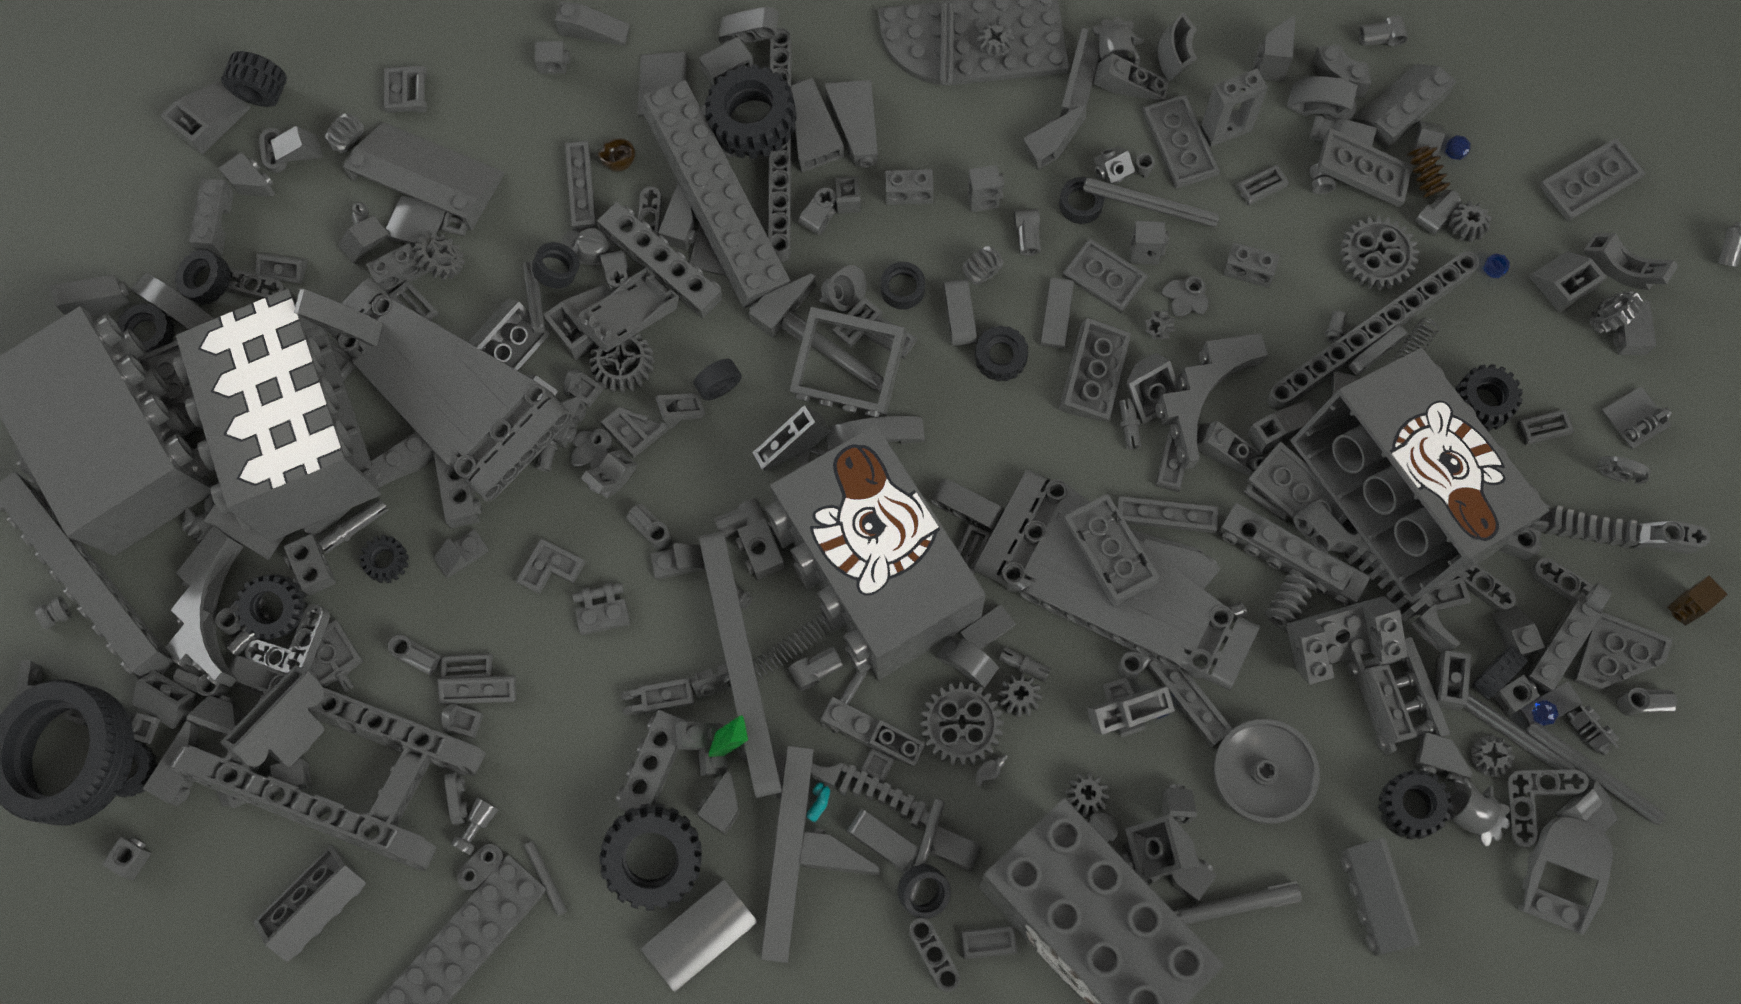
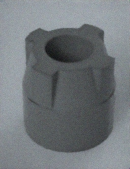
M1149 153L1139 154L1136 158L1134 173L1147 178L1153 170L1154 157Z

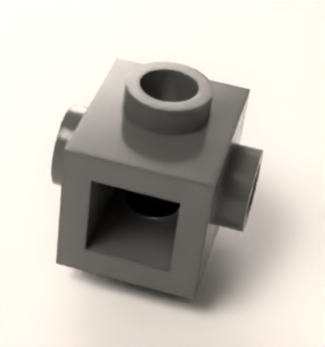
M1119 146L1108 148L1102 151L1101 155L1094 158L1096 163L1095 172L1098 178L1110 184L1119 183L1124 180V177L1135 172L1129 151Z

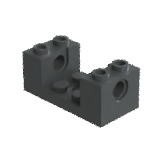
M1384 596L1287 623L1295 670L1309 685L1334 678L1332 663L1349 659L1355 653L1363 655L1371 652L1383 664L1408 657L1400 610ZM1346 629L1345 637L1336 640L1337 632Z

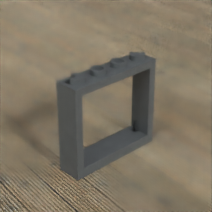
M811 307L790 392L796 395L795 399L809 402L811 398L819 400L818 404L826 407H833V404L842 406V410L856 413L858 409L866 411L865 415L870 417L887 416L907 335L906 329L900 326ZM817 322L894 339L878 404L801 386Z

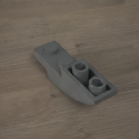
M834 697L830 699L820 719L821 722L837 729L841 734L871 749L874 748L893 759L913 767L916 765L925 745L924 742L882 720H876Z

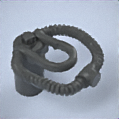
M1735 222L1734 225L1727 228L1718 264L1732 267L1739 266L1741 259V222Z

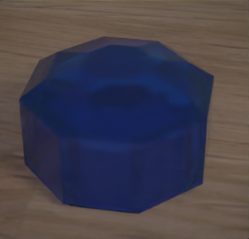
M1456 135L1448 141L1446 153L1451 159L1461 160L1470 152L1471 143L1466 137Z
M1495 253L1485 261L1484 271L1489 277L1498 279L1506 275L1510 262L1505 255Z
M1548 700L1536 702L1532 709L1534 721L1543 726L1554 724L1559 716L1556 705Z

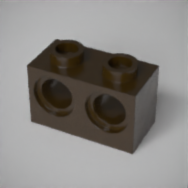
M1708 575L1683 592L1667 608L1677 621L1682 622L1686 626L1708 613L1728 594Z

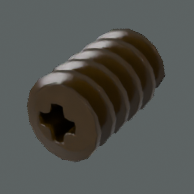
M1424 146L1407 154L1410 157L1415 156L1410 161V165H1418L1413 170V173L1421 174L1416 179L1417 183H1424L1419 188L1420 191H1428L1422 198L1438 194L1451 185L1450 182H1442L1447 176V173H1439L1444 164L1436 165L1441 156L1432 155L1438 149L1437 147Z

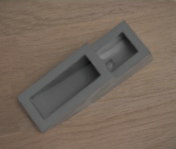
M1168 686L1131 694L1087 708L1093 732L1097 734H1105L1122 727H1132L1175 711Z

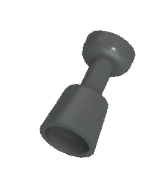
M476 798L467 817V820L471 821L462 838L456 836L452 840L451 845L471 855L474 851V845L471 841L480 827L485 829L499 809Z

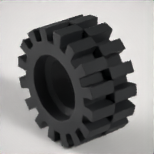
M381 535V539L377 536L373 537L374 542L372 543L368 540L366 542L368 547H362L363 555H359L363 571L371 579L377 580L379 583H383V581L392 583V578L395 581L400 579L397 575H404L405 571L403 568H408L409 565L406 560H409V556L402 544L394 537L390 536L388 538L386 535ZM382 551H390L393 554L392 563L385 568L378 567L375 563L377 555Z

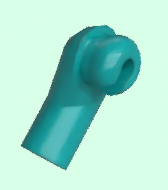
M818 782L812 790V793L818 797L806 813V817L813 822H816L826 809L831 793L830 788L824 786L821 782Z

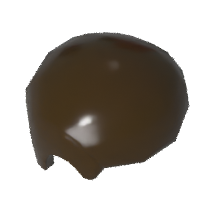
M615 138L608 143L605 142L602 152L598 151V155L606 168L611 171L621 172L631 166L635 159L636 151L630 141L624 138Z

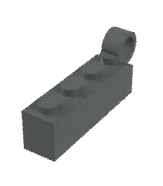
M1596 583L1587 595L1582 592L1575 596L1546 641L1545 648L1539 652L1525 674V677L1530 679L1538 690L1546 694L1555 689L1602 615V611L1605 608L1604 605L1612 594L1610 589L1600 583Z

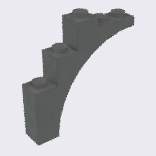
M1262 333L1206 341L1199 352L1201 365L1185 367L1178 377L1177 382L1180 392L1162 394L1155 406L1156 415L1158 418H1161L1162 426L1171 425V435L1173 439H1176L1178 446L1177 458L1179 462H1182L1184 469L1194 468L1200 460L1197 446V423L1207 395L1228 376L1243 369L1262 364L1268 356Z
M213 526L176 572L184 580L181 584L187 588L171 609L178 617L176 621L182 627L165 648L173 655L171 659L178 665L184 667L187 664L202 672H207L206 678L215 685L219 686L222 683L232 687L237 678L227 667L220 653L216 637L215 619L218 598L224 579L233 561L244 546L225 534L218 527Z

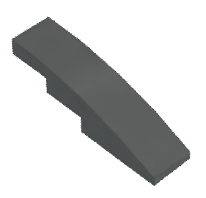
M300 289L294 310L295 314L322 328L332 329L346 337L356 338L369 346H377L383 323L324 296L305 289Z

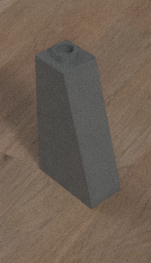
M813 78L800 80L791 85L797 113L795 128L801 173L843 158L844 145Z
M871 80L826 83L827 102L854 166L868 168L878 165Z

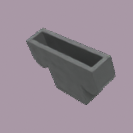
M295 665L220 743L235 758L249 766L255 767L262 764L267 758L268 753L287 767L292 766L324 732V727L308 711L309 707L318 705L323 699V687L309 671Z

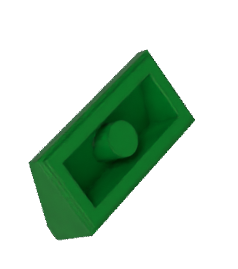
M743 715L738 716L716 731L709 750V757L725 756L748 741Z

